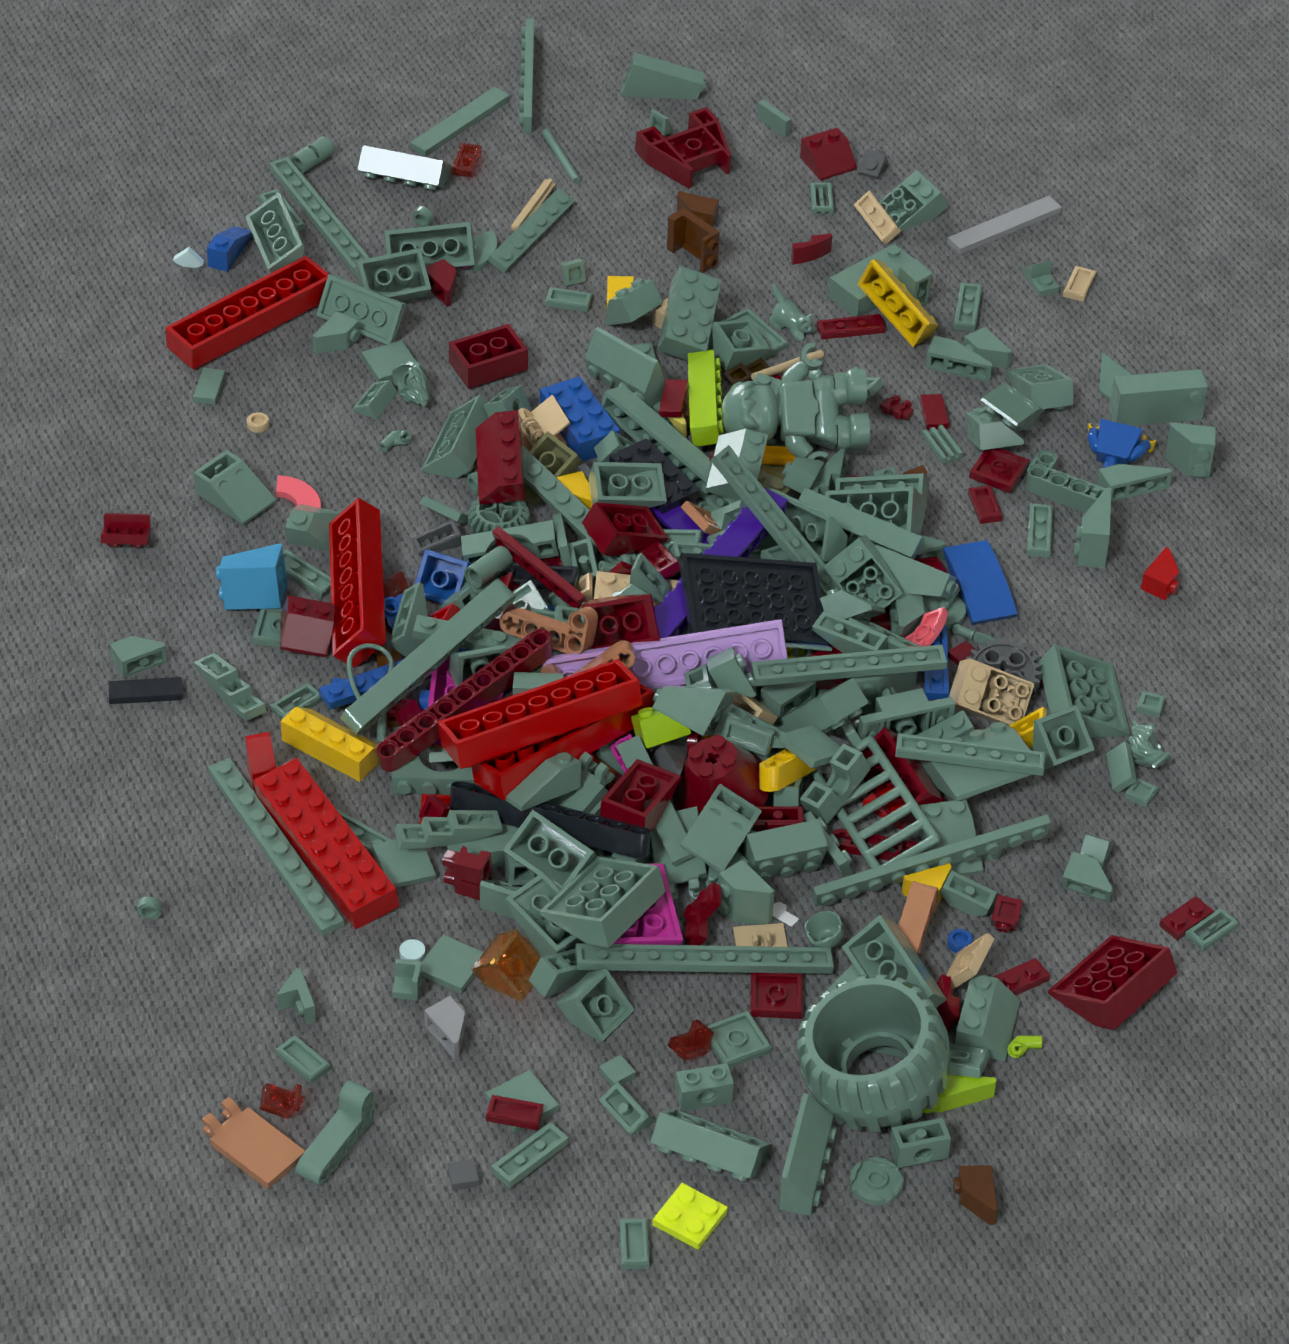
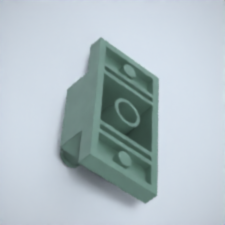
M891 687L892 695L889 688L882 692V697L876 698L875 713L860 716L858 736L861 740L867 736L875 737L884 727L897 734L918 735L953 716L955 702L952 697L928 701L922 688L897 693L896 689Z

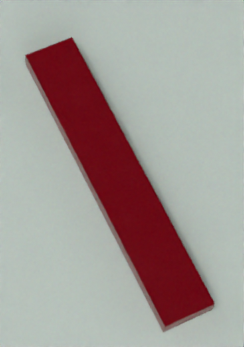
M498 526L492 530L496 546L505 547L511 553L513 561L570 607L580 608L582 602H587L585 595Z

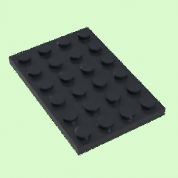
M694 553L680 554L679 564L689 634L781 619L785 642L828 646L829 642L812 630V626L824 611L820 600L822 593L817 563Z

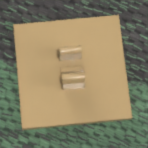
M783 923L733 927L736 946L788 947Z

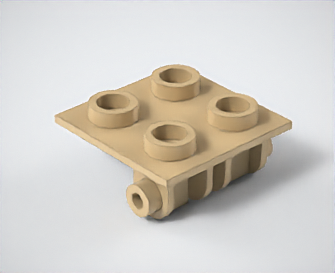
M553 395L532 412L525 408L518 410L521 429L532 447L547 431L556 436L570 424V421Z

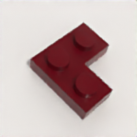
M711 882L685 908V945H702L708 938L707 919L721 905V886L719 884Z

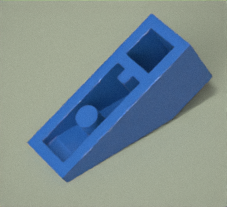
M234 226L216 234L207 246L208 267L228 272L252 238V231Z

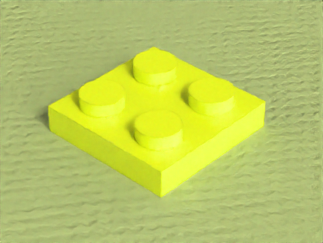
M681 1183L653 1218L652 1225L699 1250L728 1213V1207Z

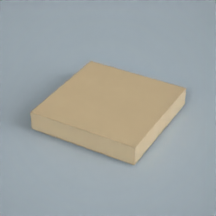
M989 933L984 934L958 951L946 976L951 977L952 989H955L977 974L995 939Z

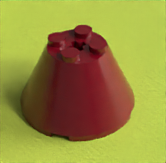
M715 735L698 742L688 750V756L680 774L681 780L673 793L677 810L697 806L700 814L719 784L754 806H765V802L771 792L763 791L759 787V764L763 761L754 753L726 740L721 735Z

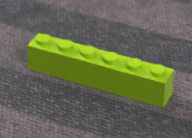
M714 350L688 353L690 431L693 445L695 446L717 444L719 435L724 434L722 424L720 358H715Z

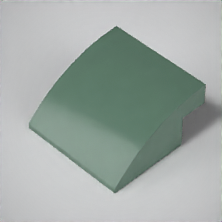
M924 473L836 478L835 490L825 491V496L920 535L926 511L929 479ZM843 530L848 536L846 546L847 548L850 544L857 540L859 536Z

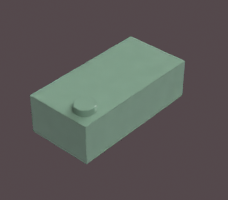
M892 244L830 277L828 297L854 317L864 316L878 308L857 285L869 262L873 259L883 261L898 278L899 267L904 263L914 260V258L895 244Z
M1201 369L1114 376L1109 410L1114 422L1129 426L1202 420L1208 386Z

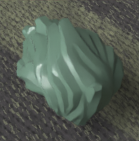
M407 361L392 369L393 381L398 386V392L402 399L406 402L412 401L426 407L430 399L427 374L424 372L420 362Z
M1135 720L1132 721L1133 736H1130L1128 741L1131 743L1133 762L1139 766L1152 767L1154 769L1165 764L1171 754L1161 749L1157 742V736L1152 734L1155 724L1138 725Z

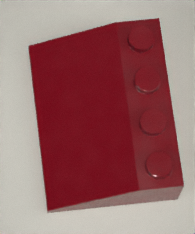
M1111 935L1048 990V994L1094 1026L1114 1030L1131 1014L1135 1013L1162 986L1166 985L1177 974V970L1169 947Z

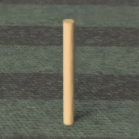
M822 350L806 354L810 361L814 358L821 359L824 357ZM800 357L752 373L751 378L754 380L758 373L767 376L782 373L797 361L800 362Z

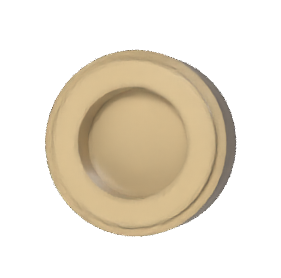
M253 413L247 418V428L252 432L261 433L270 426L269 417L264 413Z

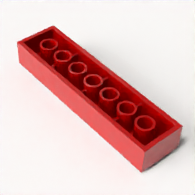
M304 256L165 327L167 348L194 370L319 305L328 273L309 257Z
M359 497L329 523L331 603L334 604L332 650L333 657L346 664L350 652L358 645L372 643L383 646L386 642L380 510ZM365 648L359 650L352 659V667L356 668L362 662H365L376 649Z
M619 659L438 721L441 744L460 769L470 768L477 763L495 759L505 753L518 751L522 747L541 743L545 739L563 735L573 729L586 727L590 723L606 720L613 715L628 712L641 706L642 699L639 680Z
M639 683L642 705L631 711L613 715L609 719L590 723L586 727L576 728L563 735L545 739L541 743L531 744L522 747L518 751L508 752L495 759L475 764L471 767L474 783L505 801L506 796L546 759L559 753L567 752L579 760L584 752L591 754V752L604 745H608L618 737L628 734L634 729L631 716L639 714L638 711L641 709L653 707L655 703L653 701L654 690Z
M297 757L253 780L260 802L355 930L399 907L395 886Z

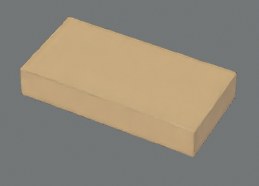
M1075 266L1063 292V297L1084 302L1096 276V271Z

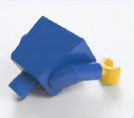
M1105 419L1100 420L1098 427H1092L1091 424H1088L1087 439L1091 451L1096 454V460L1103 463L1102 468L1117 464L1129 465L1130 462H1135L1146 452L1154 450L1156 440L1148 441L1145 435L1142 440L1141 428Z

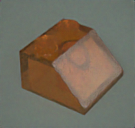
M513 929L497 934L471 970L486 987L517 1001H522L533 986L528 980L540 957L518 930Z

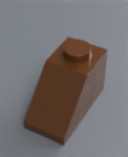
M678 191L677 210L684 207L713 227L719 213V200Z
M992 1165L959 1166L958 1177H953L954 1193H959L960 1204L987 1224L995 1225L997 1204Z

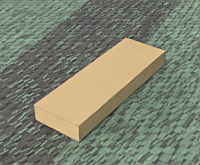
M868 191L854 204L885 245L901 231L872 192Z

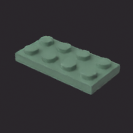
M328 274L316 316L329 320L336 311L359 320L360 334L387 345L396 340L406 304L336 275Z

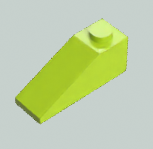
M950 1074L944 1093H937L938 1102L932 1109L925 1108L922 1110V1113H940L993 1098L996 1078L983 1076L976 1078Z

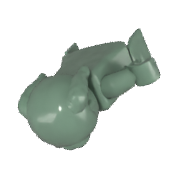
M808 343L801 351L800 362L797 361L783 373L777 399L771 387L759 385L753 381L738 382L731 387L722 403V424L726 433H731L742 429H749L768 435L767 446L777 443L774 435L777 431V426H779V437L785 442L788 452L799 458L821 461L827 458L828 454L825 452H812L814 448L808 442L833 451L835 449L838 451L845 449V453H865L870 443L868 413H852L849 416H844L843 405H865L867 400L865 368L849 369L847 372H836L833 375L829 374L814 380L804 381L809 371L818 370L823 364L820 360L812 362L807 358L806 354L814 352L817 343Z

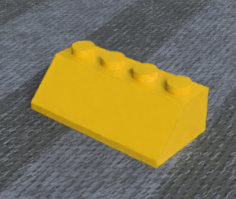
M871 260L857 285L912 347L931 337L938 326L935 319L928 314L921 306V303L913 297L906 286L898 280L883 261Z
M295 707L281 720L282 741L359 782L379 764L376 750L377 743L362 735L356 736L352 730L312 709Z

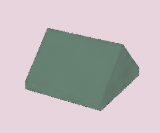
M497 879L481 880L480 908L515 919L505 902V898L521 887L509 885L507 882Z

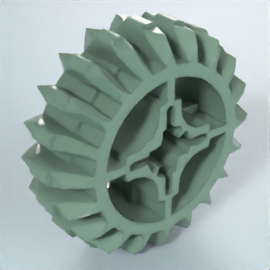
M478 496L477 500L472 501V505L469 507L468 524L472 534L492 531L498 526L501 529L527 525L530 524V511L526 502L522 500L479 505Z

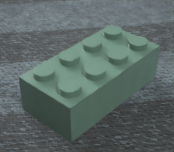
M680 266L672 279L657 350L687 361L688 353L707 351L722 280Z

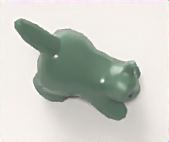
M772 284V291L778 302L773 309V314L770 316L771 326L777 330L788 328L794 339L800 342L804 341V334L806 332L817 331V327L812 324L811 317L813 314L805 316L795 302L786 299L778 286Z

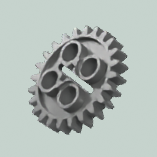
M995 637V643H991L986 639L985 647L978 643L977 651L971 649L970 657H966V660L973 659L1035 683L1031 694L1033 696L1035 695V689L1040 686L1042 665L1038 663L1039 657L1033 656L1032 648L1026 650V643L1018 646L1017 639H1014L1012 643L1008 642V637H1005L1003 642H1000L998 637Z

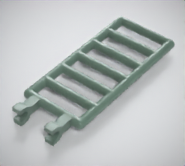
M846 720V723L841 725V728L852 744L850 747L860 752L869 747L873 753V756L866 759L869 767L872 768L879 763L884 772L855 788L836 813L870 869L880 866L875 858L876 856L922 829L928 838L882 865L921 854L938 844L940 841L939 835L875 738L867 736L861 740L850 721ZM816 769L810 773L814 781L822 785L827 783L822 775V771ZM891 780L895 788L849 815L843 808L845 805L884 782ZM899 796L906 803L861 831H858L854 825L855 822ZM912 812L917 820L916 822L869 849L864 841L865 839Z

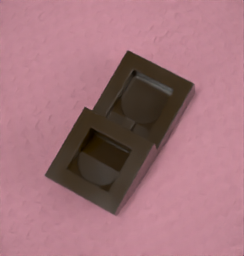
M759 358L746 367L740 363L723 373V375L733 386L738 382L753 381L751 378L752 373L769 368L770 366L762 358Z

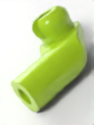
M1017 1036L1008 1046L1009 1055L1013 1058H1019L1028 1049H1041L1042 1036Z

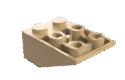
M967 659L959 662L949 697H952L955 702L954 710L959 712L964 710L968 715L993 722H1002L1009 726L1025 717L1035 683L973 659Z

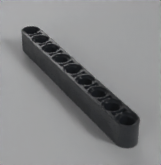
M464 781L451 783L449 805L451 810L497 811L502 824L517 828L522 825L530 812L534 810L583 845L633 858H646L649 856L651 830L648 828L547 802L520 811L506 800L500 799L477 784Z

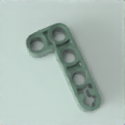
M1048 450L1039 452L1027 469L1026 489L1031 493L1086 513L1106 488L1056 470L1057 455Z
M350 1080L344 1084L339 1095V1110L299 1159L296 1166L297 1175L319 1186L324 1184L372 1122L375 1115V1094L373 1091Z

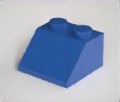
M425 549L415 584L418 582L423 584L426 599L443 604L453 593L461 590L466 581L464 570L473 563Z

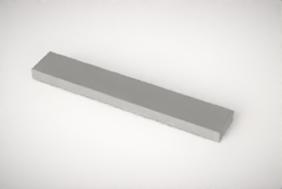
M1047 196L948 237L947 243L958 254H963L1059 214L1062 207L1050 196Z

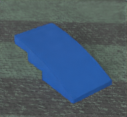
M988 540L943 548L949 573L957 577L955 582L960 588L959 596L966 605L971 625L1017 616L1018 613L1007 581Z

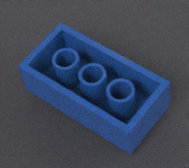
M580 376L540 389L539 405L553 395L570 421V424L560 433L566 441L567 447L578 454L583 462L597 457L594 447L612 430L620 434V429Z

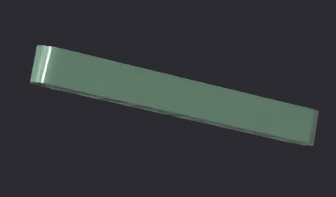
M500 579L493 581L342 713L340 719L356 736L364 733L449 659L451 653L457 652L515 600L516 595Z

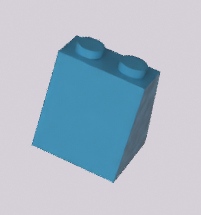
M282 544L270 545L222 557L220 566L216 568L217 580H221L219 598L221 601H224L225 610L281 608L288 586Z

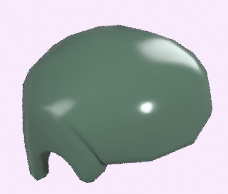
M831 911L819 912L811 916L804 925L808 942L812 947L832 949L841 943L844 936V926L840 916Z

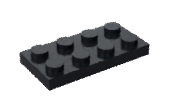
M647 438L609 455V462L661 463L667 501L666 504L655 506V508L662 514L684 504L685 501L689 502L700 497V489Z

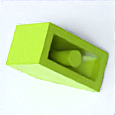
M653 708L641 709L638 711L639 714L631 716L635 735H639L646 749L691 734L689 728Z

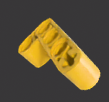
M778 748L777 754L759 764V787L763 791H778L816 769L809 767L787 748Z

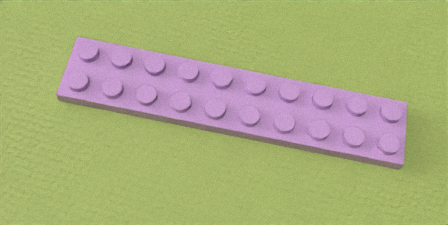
M782 620L660 638V641L631 643L634 647L635 661L629 670L639 680V683L650 689L686 684L684 673L702 665H707L708 658L733 647L737 654L741 653L747 664L745 668L750 673L752 672L751 662L788 659ZM610 647L585 650L580 654L553 655L542 663V667L547 664L556 665L567 677Z

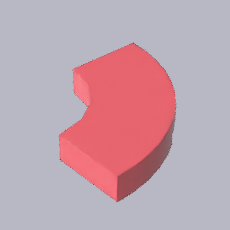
M278 475L277 497L292 501L296 507L304 504L321 508L320 498L310 485L293 477Z
M941 607L925 613L920 625L905 639L920 646H930L943 629L948 611Z

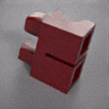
M462 846L459 852L448 849L442 859L443 866L447 867L444 873V883L454 885L455 893L480 901L481 880L492 879L491 852L481 850L479 855L468 853L465 846Z

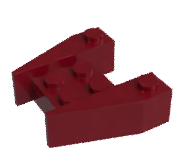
M707 107L689 113L688 130L665 138L655 126L636 132L635 152L649 166L688 189L692 188L693 172L715 164L726 175L730 172L731 153L718 119Z

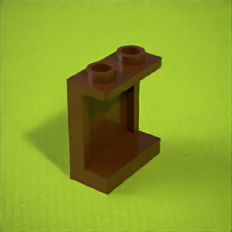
M684 207L668 216L667 250L674 253L681 248L685 249L700 259V271L702 273L715 268L718 265L720 231Z

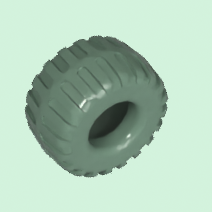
M878 974L877 978H868L867 975L857 976L856 981L846 983L845 980L836 984V989L830 993L826 990L818 997L819 1003L808 1008L805 1013L806 1021L801 1022L798 1031L797 1050L801 1074L812 1097L833 1115L834 1122L840 1125L846 1122L848 1128L855 1131H861L863 1127H868L870 1132L877 1133L882 1132V1127L902 1126V1122L908 1119L915 1122L923 1116L922 1110L925 1108L932 1109L938 1102L937 1093H944L948 1084V1076L951 1073L949 1037L934 1003L928 999L923 990L917 986L912 987L910 982L902 978L892 981L889 975ZM880 1046L895 1047L907 1055L898 1064L882 1072L869 1075L849 1074L855 1059L871 1048Z

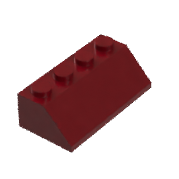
M518 410L495 412L475 428L479 505L525 500L522 430Z
M884 727L874 738L918 805L945 802L917 759L895 757L898 734ZM869 747L861 751L865 759L873 756ZM878 763L870 768L863 780L867 782L884 772L881 765ZM891 780L883 783L892 789L895 788ZM876 788L871 790L876 798L881 796ZM901 796L894 799V801L903 806L906 804ZM887 804L882 806L887 815L892 813ZM911 812L894 822L893 826L899 827L900 823L903 822L905 824L916 822V818Z

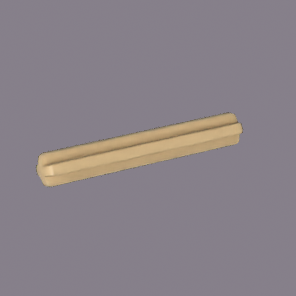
M551 178L543 181L511 225L512 230L515 231L544 203L555 187V183Z

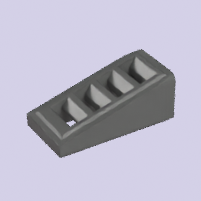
M454 520L411 538L420 557L424 555L425 549L440 552L462 546L461 534ZM425 542L427 546L422 547L421 543Z

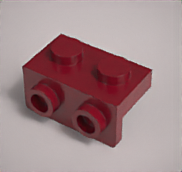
M104 514L101 543L111 547H117L121 544H130L131 547L148 545L151 537L150 514Z

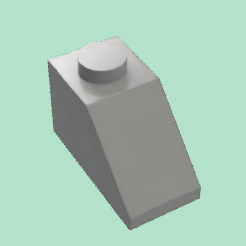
M449 996L424 1010V1023L430 1033L456 1059L459 1057L465 1032L466 1011L460 1003L457 1004Z

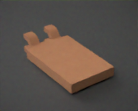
M230 1097L221 1103V1106L225 1109L222 1112V1116L227 1119L223 1124H220L211 1113L202 1118V1122L206 1125L203 1128V1132L211 1137L210 1146L267 1189L294 1168L305 1153L304 1149L249 1107L241 1111L236 1102Z

